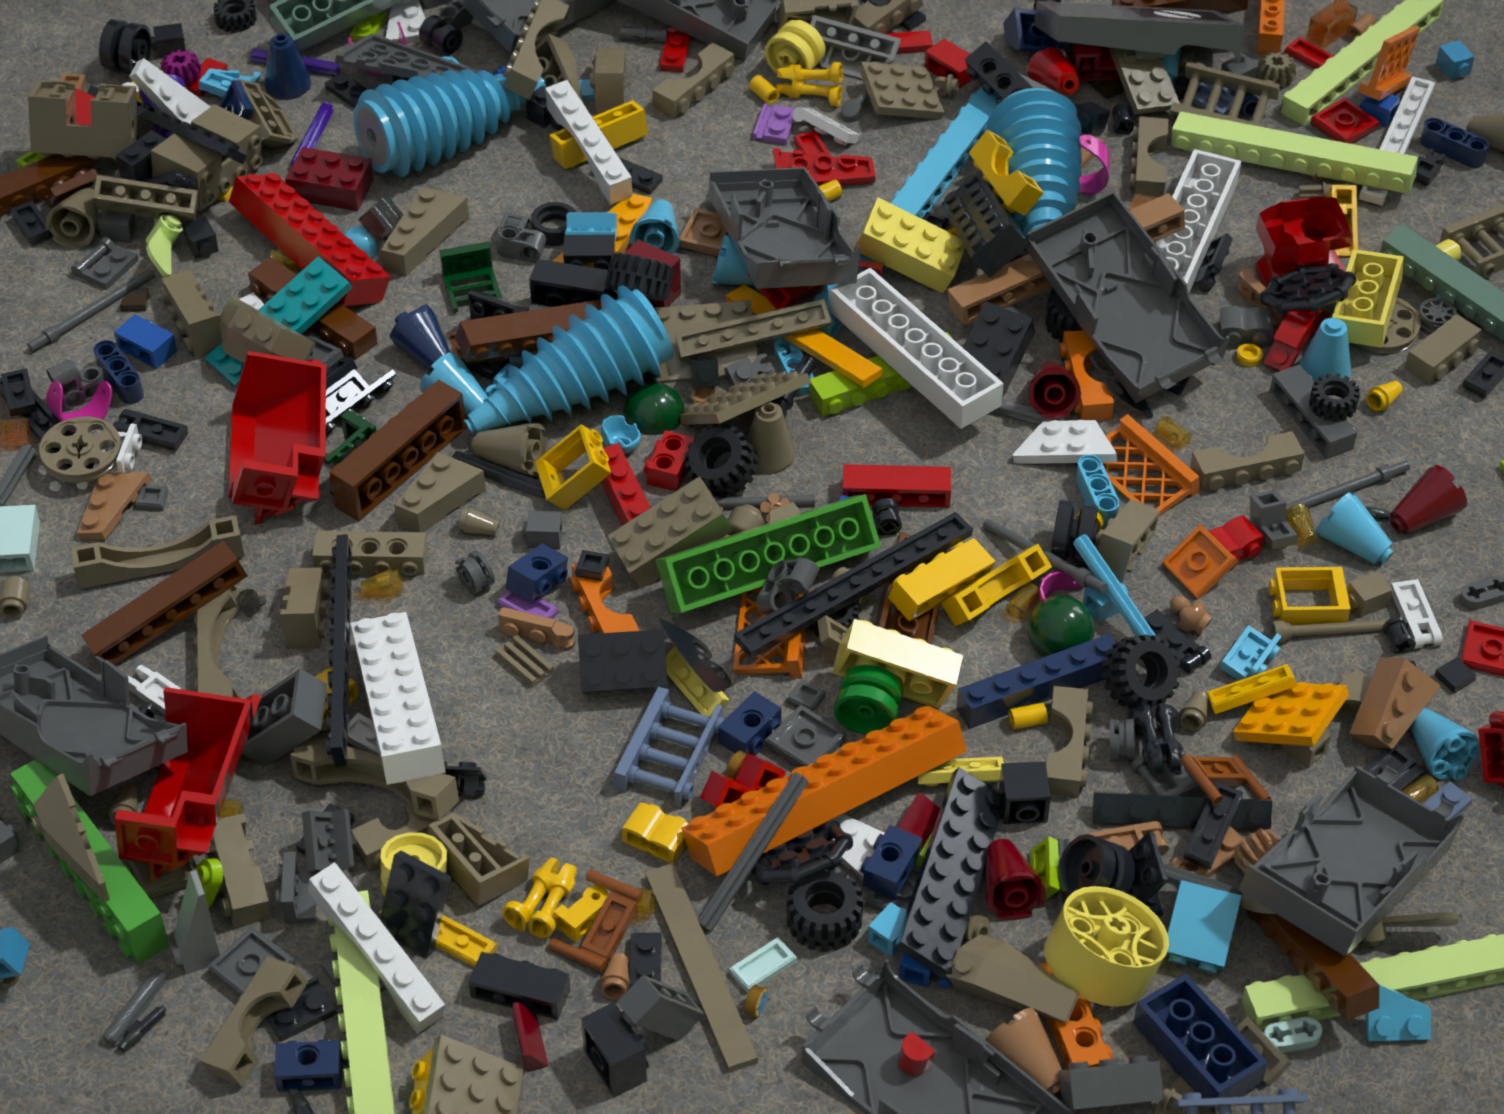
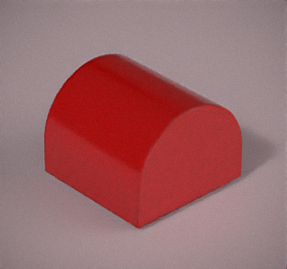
M911 1031L903 1040L898 1057L899 1066L909 1075H921L931 1067L935 1050Z

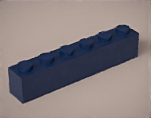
M1110 634L958 688L956 709L967 727L972 729L1007 716L1009 709L1051 700L1054 686L1081 689L1105 680L1106 678H1102L1101 673L1105 672L1102 662L1108 659L1105 654L1108 649H1113L1112 645L1115 641Z

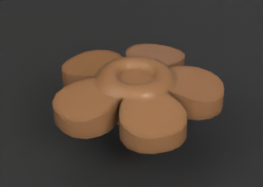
M772 493L768 496V502L760 504V511L768 513L790 503L787 498L779 501V495ZM769 514L765 518L767 523H769Z

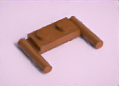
M1186 754L1180 759L1182 765L1214 805L1223 800V796L1214 786L1216 781L1227 786H1240L1244 782L1257 799L1271 800L1270 795L1237 755L1230 758L1191 757L1189 754Z
M589 870L586 875V881L611 892L607 896L580 949L555 938L550 941L548 948L551 951L603 972L606 968L607 960L610 961V957L615 953L638 910L637 903L642 900L644 892L594 870Z

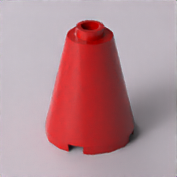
M1050 47L1049 49L1036 52L1030 59L1027 67L1028 78L1064 96L1072 95L1077 91L1079 79L1067 53L1061 49Z

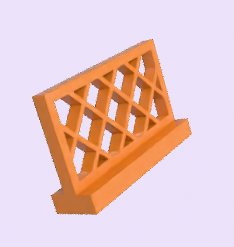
M1413 26L1383 41L1372 76L1360 83L1359 93L1381 100L1409 84L1412 75L1405 73L1420 31L1419 27Z
M1128 414L1120 419V426L1106 435L1110 443L1119 436L1127 442L1126 447H1113L1116 454H1126L1125 462H1102L1113 488L1127 501L1131 499L1144 504V500L1160 501V505L1155 509L1160 510V515H1162L1186 496L1190 495L1193 497L1200 493L1199 476ZM1129 454H1141L1144 457V463L1129 462ZM1109 469H1124V477H1112L1109 474ZM1128 469L1143 470V478L1127 477ZM1147 470H1159L1162 473V478H1146ZM1127 484L1142 485V493H1130L1126 490ZM1146 485H1161V494L1145 493ZM1165 485L1177 486L1180 489L1176 494H1164Z
M763 586L742 593L737 632L751 624L746 620V617L756 611L762 616L758 620L767 616L759 611L757 601L754 603L748 598L749 592L760 593ZM801 594L797 595L796 598H795V600L798 599V598H800V597L803 596V595H801ZM807 628L771 647L772 649L761 656L759 654L754 658L757 660L750 665H740L741 660L748 655L736 643L733 673H790L792 678H802ZM777 653L784 658L783 663L771 664L768 661Z

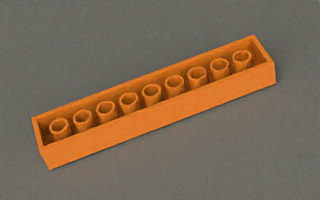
M930 706L920 707L915 710L914 714L906 718L896 719L889 726L881 730L869 732L865 738L857 742L847 743L840 750L832 754L818 757L816 762L808 766L798 767L791 774L781 779L769 781L765 787L757 791L747 792L740 799L732 803L718 806L716 811L706 816L692 819L689 824L681 827L690 859L715 876L731 870L795 772L807 778L809 781L808 785L763 853L967 752L959 721Z

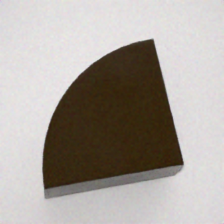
M148 287L136 289L128 293L121 300V311H147Z

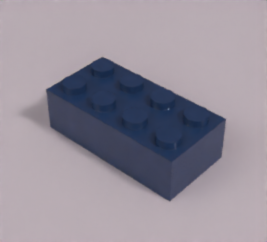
M1186 973L1137 1002L1133 1024L1193 1091L1201 1093V1099L1241 1097L1263 1083L1268 1065L1267 1060ZM1209 1107L1213 1113L1218 1111V1107Z

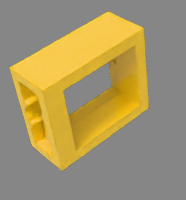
M582 424L579 425L535 461L547 501L563 510L570 507L611 474L608 464L609 458L602 446V437L596 430H590ZM587 451L590 462L565 481L562 470Z
M1288 567L1275 569L1274 578L1269 580V594L1274 596L1275 600H1273L1272 611L1273 616L1278 617V620H1284L1285 623H1290V625L1348 622L1351 609L1342 567ZM1284 590H1328L1331 606L1287 607Z

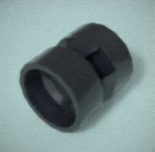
M437 15L427 17L419 29V39L444 56H450L462 44L463 34L461 30Z

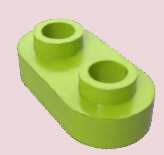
M216 858L203 859L196 867L205 893L208 909L211 907L223 881L222 865Z

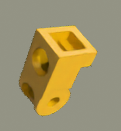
M597 885L590 886L583 892V897L571 907L567 908L563 904L554 910L556 928L577 943L589 932L609 895L608 891Z

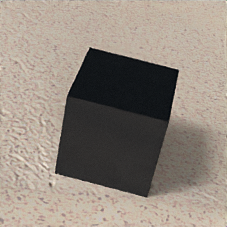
M1046 762L1001 763L999 793L1002 797L1003 823L1048 822L1051 794Z

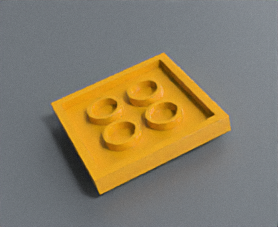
M1299 682L1293 688L1255 700L1234 729L1235 740L1315 746L1349 696L1347 686L1333 685L1331 683L1312 684Z

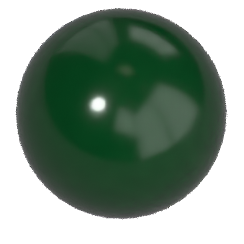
M659 382L645 383L644 386H638L629 394L623 407V416L628 425L636 423L640 433L660 435L664 434L665 430L672 431L681 424L679 415L685 412V406L680 395L672 387Z
M1057 595L1044 599L1033 609L1027 624V634L1034 650L1044 658L1093 640L1095 624L1091 612L1081 601L1070 596Z

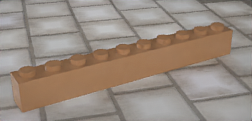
M1169 193L1129 210L1154 242L1185 229V210ZM1030 254L1007 263L990 278L984 273L948 289L949 308L965 326L976 321L985 301L1006 308L1052 288V285Z

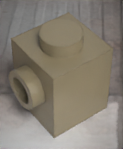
M1378 571L1363 577H1356L1348 584L1347 594L1350 609L1355 610L1360 618L1389 607L1393 590Z

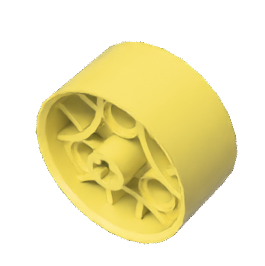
M1084 887L1074 891L1067 898L1045 942L1044 956L1053 975L1080 997L1097 1004L1118 1007L1137 1002L1146 993L1166 956L1169 940L1166 929L1158 916L1136 898L1112 888Z

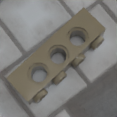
M97 175L93 201L95 209L160 218L162 215L170 214L176 216L180 222L186 223L196 219L198 190Z
M316 531L312 555L314 568L323 567L324 574H331V567H336V563L334 564L332 559V547H336L337 535L348 534L351 545L353 575L361 573H377L379 575L405 574L409 576L425 574L428 553L426 532Z

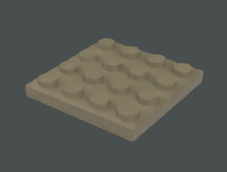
M796 370L789 373L784 371L778 374L773 372L767 375L766 373L756 375L751 378L752 382L746 384L742 382L729 387L730 392L723 394L721 392L706 397L707 402L700 404L695 402L685 406V412L679 415L681 425L722 423L810 384L808 373L798 374Z

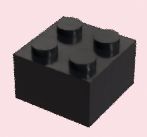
M615 1002L581 1018L584 1052L613 1098L647 1082L646 1069L649 1068L646 1058L648 1046L641 1034H635L632 1029L633 1026L622 1016L624 1011L621 1012Z

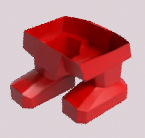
M1313 197L1283 201L1259 213L1256 231L1262 242L1264 254L1258 259L1255 270L1261 284L1265 288H1267L1271 277H1279L1296 270L1300 264H1303L1304 267L1328 266L1330 263H1335L1345 271L1335 250L1351 247L1352 234L1336 198Z

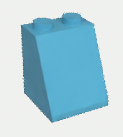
M1181 880L1168 930L1169 948L1166 953V957H1169L1168 962L1180 966H1186L1187 962L1197 964L1200 971L1210 974H1216L1217 970L1224 971L1240 908L1241 895Z

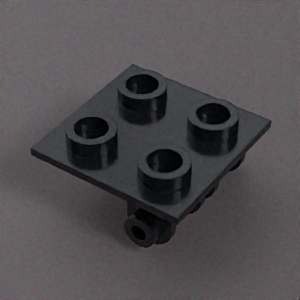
M444 761L446 773L443 774L458 779V796L461 797L463 780V796L479 797V794H485V783H480V779H487V775L481 767H477V763L459 762V766H447V762Z

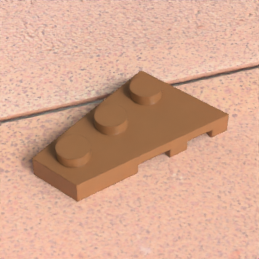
M149 472L108 473L98 478L77 531L79 539L105 540L122 519V511L129 503H134L139 497L137 492L142 485L147 486L152 480Z

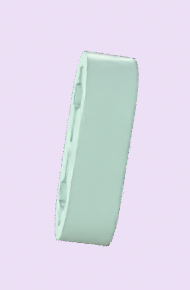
M1300 1017L1271 1023L1265 1028L1264 1033L1282 1053L1316 1046L1321 1038L1322 1026L1314 1018ZM1307 1028L1308 1032H1313L1312 1037H1308L1304 1032L1302 1033V1029ZM1277 1034L1279 1038H1283L1282 1042L1272 1038V1035Z

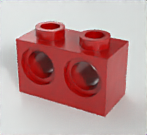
M665 430L661 440H657L654 445L652 458H648L645 462L644 473L647 474V484L678 491L688 472L685 466L687 462L685 452L690 451L687 446L689 442L693 443L695 439Z

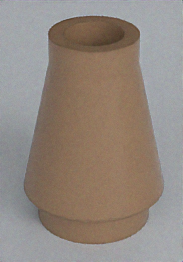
M615 953L610 957V962L599 983L602 994L608 999L619 1000L630 989L628 957L621 953Z

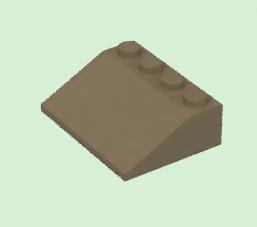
M751 300L654 308L667 331L674 350V358L660 365L661 378L656 376V380L659 383L691 381L690 359L681 361L675 333L752 316ZM755 343L695 358L716 357L718 359L719 378H728L724 372L725 367L746 357H749L751 363H753L758 357L757 345Z

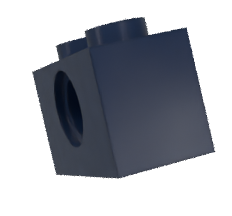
M543 543L508 566L505 589L533 603L541 596H545L556 585L565 581L568 575V557Z
M754 691L718 726V743L733 753L741 750L746 754H757L762 749L765 739L782 723L781 707Z
M889 825L884 835H878L874 843L872 856H866L862 863L860 872L863 873V886L896 900L916 865V861L921 853L922 838Z
M322 1039L317 1042L288 1041L286 1043H276L274 1078L277 1091L289 1092L292 1088H298L299 1091L341 1089L343 1055L340 1040ZM313 1062V1064L305 1066V1064Z

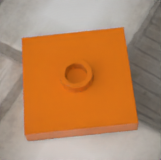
M1199 524L1161 563L1197 599H1200L1239 561L1209 531Z

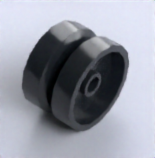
M117 19L109 20L103 28L99 43V59L102 67L106 70L117 72L122 70L124 73L131 74L138 61L143 58L149 61L152 47L150 29L144 24L132 22L128 24L127 21Z
M1059 501L1051 546L1052 554L1066 560L1070 545H1074V541L1084 534L1089 537L1095 546L1098 523H1096L1097 505L1084 504L1080 509L1079 519L1076 520L1074 519L1076 510L1074 502ZM1074 546V562L1087 565Z
M1090 834L1080 835L1072 840L1063 851L1058 865L1060 889L1068 897L1076 890L1093 886L1112 888L1128 894L1135 877L1133 856L1126 847Z

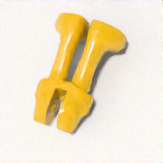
M834 62L830 68L825 70L803 69L802 65L791 64L788 67L777 69V77L792 79V84H777L776 89L779 90L780 94L795 99L800 98L801 95H820L828 98L831 106L839 107L842 98V85L807 84L805 80H826L833 83H841L843 80L842 63Z
M550 857L542 867L534 872L532 876L534 884L523 903L510 901L505 904L502 909L505 921L513 928L523 932L529 927L530 934L536 937H550L556 928L555 920L552 918L554 910L561 898L567 897L572 892L575 886L577 867L565 863L558 874L560 860ZM549 893L541 910L534 913L543 896Z

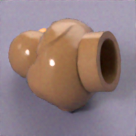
M1179 595L1173 597L1170 601V609L1173 613L1179 615L1180 628L1185 632L1195 631L1201 635L1213 619L1207 613V608L1203 602H1194L1189 606L1188 600Z

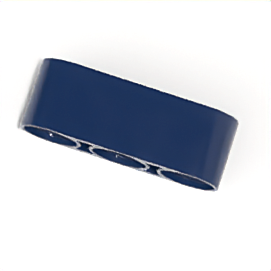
M1428 118L1424 121L1420 137L1422 146L1427 149H1434V152L1445 154L1446 157L1471 168H1479L1484 165L1489 147L1486 139L1438 118Z
M110 340L96 343L93 351L97 367L102 368L104 378L120 400L126 404H135L141 401L144 393L140 376L119 347Z

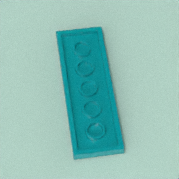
M318 256L265 303L259 311L302 334L352 289V286ZM221 343L205 359L237 389L244 363L223 352Z

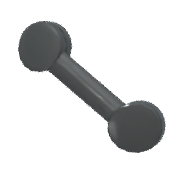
M867 89L857 98L850 99L843 104L841 117L844 121L856 122L860 119V106L870 99Z

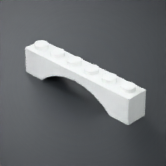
M568 80L545 88L547 109L557 124L565 127L580 146L594 173L598 186L609 204L612 205L632 196V177Z
M334 862L309 879V895L326 917L338 925L364 954L384 983L399 1012L412 1029L418 1034L442 1018L445 1003L337 864Z

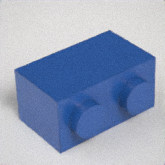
M136 314L114 331L117 346L122 352L155 369H158L177 352L175 337L172 332Z

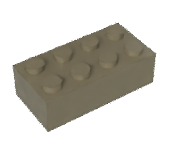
M698 477L607 536L631 577L640 588H644L660 578L656 559L721 539L734 529L701 477Z

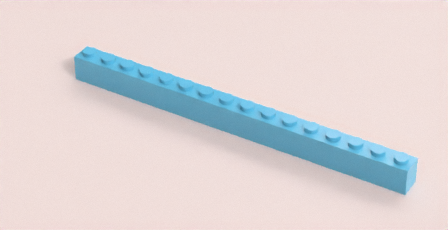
M981 87L976 93L971 95L968 104L960 109L958 117L952 120L947 131L939 136L934 148H930L923 162L918 163L913 175L907 177L903 188L895 193L891 204L921 219L927 211L930 212L972 157L969 151L986 132L988 118L994 108L998 106L993 95L988 96ZM861 253L859 255V259L875 261ZM884 265L883 273H884L885 270L888 268V267L885 266V265ZM839 284L825 285L824 290L820 295L817 294L813 301L825 299L829 311L830 289ZM829 312L832 322L831 326L819 328L818 330L834 339L844 324Z

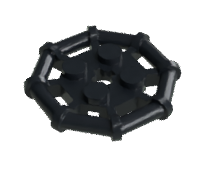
M1330 263L1328 266L1313 267L1300 265L1298 269L1279 277H1271L1267 288L1260 293L1259 299L1263 305H1269L1276 309L1278 314H1286L1293 311H1311L1314 313L1317 312V309L1336 301L1342 302L1347 299L1349 289L1356 283V276L1353 272L1342 270L1335 263Z
M829 820L763 853L751 872L755 875L757 883L761 885H768L771 882L802 884V880L825 870L832 871L837 868L840 858L846 851L852 848L853 837L840 828L839 822Z

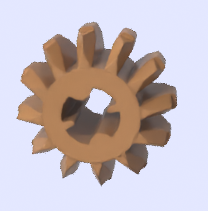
M1258 829L1253 834L1249 833V836L1241 838V843L1234 847L1235 852L1232 856L1235 859L1236 865L1243 873H1246L1249 865H1255L1281 839L1271 829Z

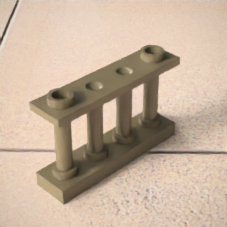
M1187 62L1186 78L1190 79L1183 102L1180 104L1172 103L1170 121L1176 122L1181 111L1266 127V125L1261 124V120L1268 100H1278L1280 84H1275L1271 80H1259L1206 67L1201 63ZM1199 82L1213 84L1208 102L1203 110L1191 106ZM1223 87L1236 90L1228 115L1214 112ZM1246 93L1260 96L1250 121L1237 118Z
M1504 204L1447 225L1442 230L1440 243L1446 239L1456 242L1460 249L1475 263L1474 272L1482 278L1491 277L1494 273L1504 270V250L1488 235L1495 231L1500 232L1504 236ZM1479 239L1493 254L1483 258L1468 241Z

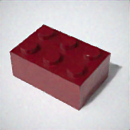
M302 147L285 179L286 184L294 188L295 192L309 203L359 211L374 181L370 158Z

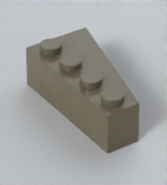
M422 186L381 249L383 270L402 276L410 274L426 259V255L430 251L436 250L441 245L443 239L448 235L451 236L461 223H465L469 219L467 197Z

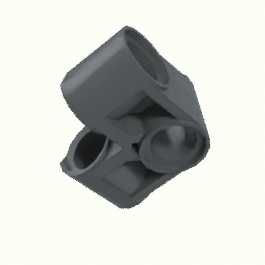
M505 212L498 229L497 252L505 258L535 263L537 259H540L547 242L546 237L540 231L527 229L530 217Z
M66 360L46 369L51 383L53 381L61 383L63 388L62 403L69 410L74 409L76 405L81 406L91 401L98 385L105 381L101 367L89 366L78 371L75 363L71 360Z
M800 557L792 560L778 561L771 568L768 578L757 597L759 611L769 615L794 601L797 595L808 594L819 572V567L814 562Z

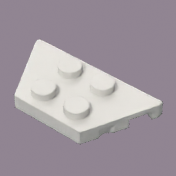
M1096 420L1043 421L1013 453L1014 463L1019 464L1078 463L1079 458L1084 455L1097 456L1102 462L1117 461L1116 451Z

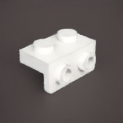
M130 424L127 433L118 432L122 447L116 459L117 465L109 473H128L129 469H133L136 451L140 450L142 446V435L138 433L137 424ZM108 445L103 447L101 450L106 452L111 451L114 449V446ZM95 463L93 469L98 467L99 464Z

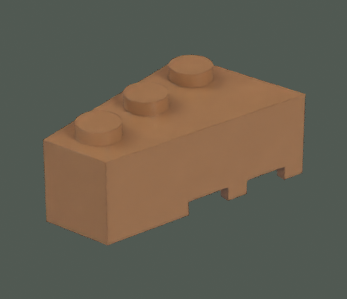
M1380 657L1349 734L1367 747L1393 749L1441 685L1405 658Z

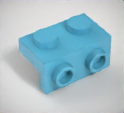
M568 212L565 235H615L616 242L617 214Z
M1248 625L1225 656L1219 668L1238 681L1264 672L1268 667L1264 664V661L1266 659L1272 661L1280 650V647L1276 644L1282 636L1277 633L1270 640Z

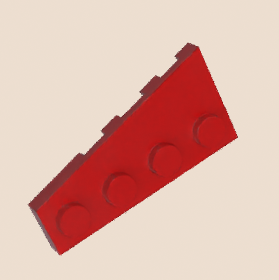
M773 148L775 169L805 167L818 186L832 180H837L840 186L874 183L876 181L872 157L843 154L839 157H832L828 153L818 152V155L803 154V150H793L792 153L782 152L781 148Z

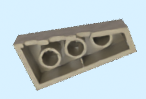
M191 270L161 278L163 289L160 290L161 298L164 304L169 303L167 308L171 319H177L175 325L179 336H185L183 342L187 352H192L196 360L205 358L222 343L218 313L216 311L213 312L212 303L207 301L205 292L201 290Z

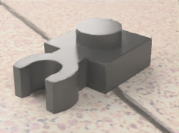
M760 354L753 363H751L749 357H746L725 367L724 372L731 385L742 382L746 384L752 382L751 378L758 374H769L773 366L764 368L760 364L761 361L766 359L767 355Z

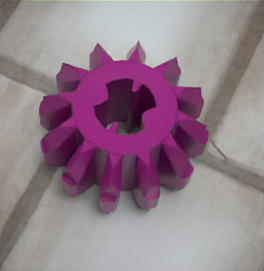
M178 50L175 53L169 52V56H163V61L160 63V70L162 72L182 78L185 85H192L193 81H198L202 70L196 53H190L189 50L184 52Z

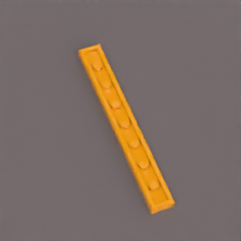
M742 285L725 295L726 302L751 300L753 315L776 310L766 297L746 285ZM818 329L782 337L863 388L883 376L881 367Z

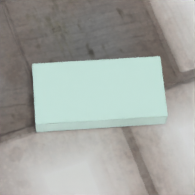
M777 937L730 967L729 973L748 993L753 985H762L795 964L797 957Z

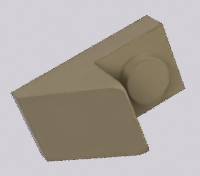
M825 615L818 620L819 639L822 643L825 664H834L839 644L848 628Z

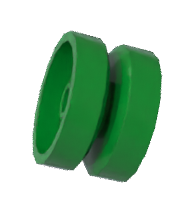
M857 665L845 672L839 687L840 692L834 704V716L842 726L852 732L867 735L871 731L881 730L889 726L892 721L897 719L898 708L903 697V685L898 677L886 669L873 665Z

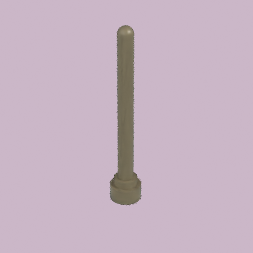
M1284 620L1271 621L1270 635L1273 639L1278 633L1282 636L1278 643H1285L1286 640H1290L1293 636L1383 631V625L1388 620L1290 625V623H1285Z

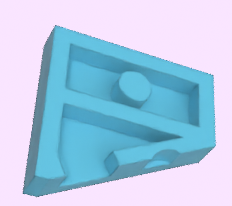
M209 69L200 79L199 89L224 97L233 79L259 83L261 73L254 72L253 76H240L239 71Z
M1379 984V1009L1366 1013V1039L1368 1041L1431 1040V1008L1415 999L1412 1000L1400 992Z

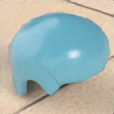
M354 226L345 231L344 235L350 238L360 250L366 252L369 258H373L377 254L379 239L373 229L366 226Z
M621 415L609 416L602 422L600 436L602 437L604 447L619 443L623 453L626 454L639 446L641 433L637 429L636 423L628 425L625 417Z

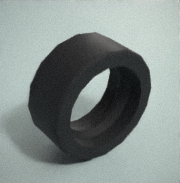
M562 202L542 204L531 215L532 230L542 232L546 237V245L548 246L564 245L567 224L560 228H547L541 224L550 219H561L567 222V213L576 211L570 205Z

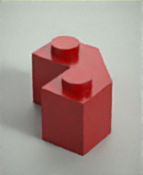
M747 753L736 779L711 771L700 798L717 808L722 804L732 803L740 799L747 792L757 791L765 787L771 780L783 778L786 771L769 761Z

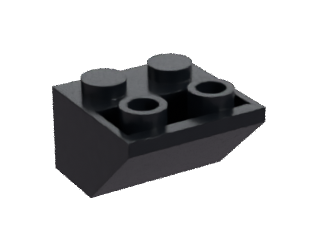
M472 290L468 293L471 320L529 311L528 307L487 293Z

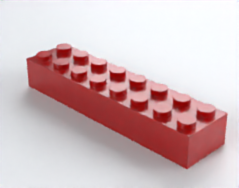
M267 173L265 175L248 174L247 176H236L229 203L302 270L319 256L351 284L352 289L338 301L340 304L352 306L383 301L391 276L379 264L369 258L366 252L360 250L350 238L341 233L337 226L331 224L322 213L314 209L306 199H303L296 193L294 188L286 184L278 174Z

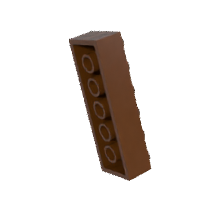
M437 380L433 385L427 387L413 402L408 403L400 413L389 419L387 424L373 433L362 445L355 448L342 462L336 464L329 472L335 507L359 522L428 463L437 452L443 450L465 431L463 393Z

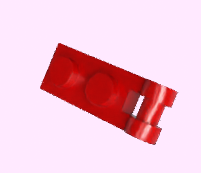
M671 26L668 27V34L660 62V71L683 73L692 36Z

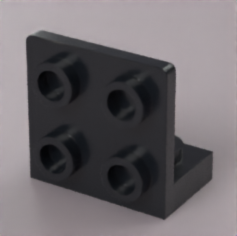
M1147 832L1129 850L1135 863V877L1128 895L1148 906L1160 918L1163 915V910L1157 892L1168 882L1155 834Z

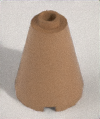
M1030 1007L1013 1016L1015 1020L1007 1025L1002 1023L985 1040L1055 1097L1061 1092L1058 1070L1062 1069L1038 1013Z

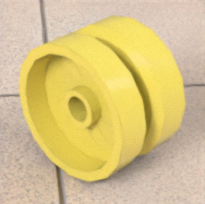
M790 20L785 23L765 46L766 60L776 74L778 68L788 67L791 64L802 65L803 69L812 70L825 55V44L821 35L810 24L801 20Z
M408 832L391 838L381 849L380 890L384 897L393 856L400 850L446 874L447 850L443 843L434 836Z

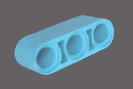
M1084 455L1078 461L1076 483L1085 503L1098 506V512L1103 517L1102 528H1106L1109 519H1114L1119 509V499L1102 461L1097 456Z

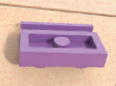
M764 103L753 132V140L761 139L764 142L787 145L795 123L792 114L796 108L778 105L767 107V104Z

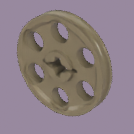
M1397 297L1384 340L1386 344H1383L1382 348L1353 344L1365 351L1376 354H1395L1405 351L1418 339L1421 326L1420 317L1414 307ZM1405 315L1408 316L1410 319L1401 320L1397 316ZM1405 333L1409 335V337L1401 338L1397 334Z
M83 416L64 420L50 428L40 442L39 453L44 469L52 477L69 483H84L108 474L117 465L116 459L122 445L118 431L109 422L96 417ZM95 429L102 430V433L98 435L89 434ZM68 430L76 431V433L71 436L62 435L64 432ZM81 441H82V443H83V448H82V450L80 451V458H79L78 452H79V450L81 449ZM108 445L114 446V449L111 451L106 452L101 450L103 447ZM51 448H60V451L51 454L47 452ZM90 463L99 464V466L94 469L86 468V466ZM63 464L72 465V467L67 470L58 469Z

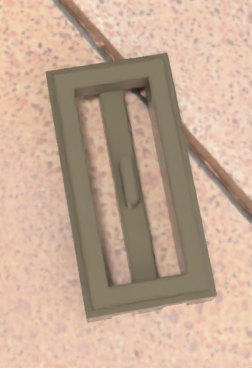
M518 635L513 637L511 643L509 641L504 643V648L498 647L495 650L496 656L532 687L554 673V666ZM511 652L516 658H518L526 667L533 671L537 676L534 677L529 671H527L508 653Z

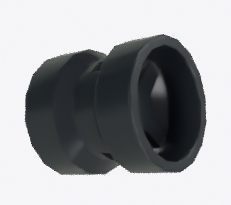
M886 498L878 500L873 504L872 515L875 519L874 524L877 534L886 536L896 535L900 532L902 522L897 502Z

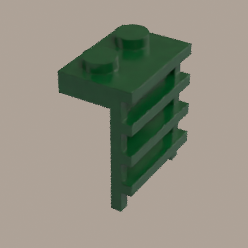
M489 241L439 250L441 273L453 313L458 312V307L469 305L468 296L463 295H468L470 290L502 298L492 267Z
M347 410L341 415L345 441L324 459L325 463L329 465L333 462L335 466L342 462L344 456L345 458L349 456L355 448H358L373 433L377 432L376 426L368 422L363 416L356 415Z

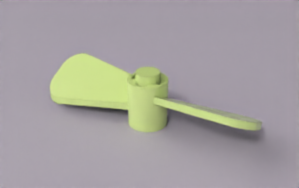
M170 214L162 215L160 218H153L155 226L146 238L148 256L164 277L171 275V246L183 230L180 220Z

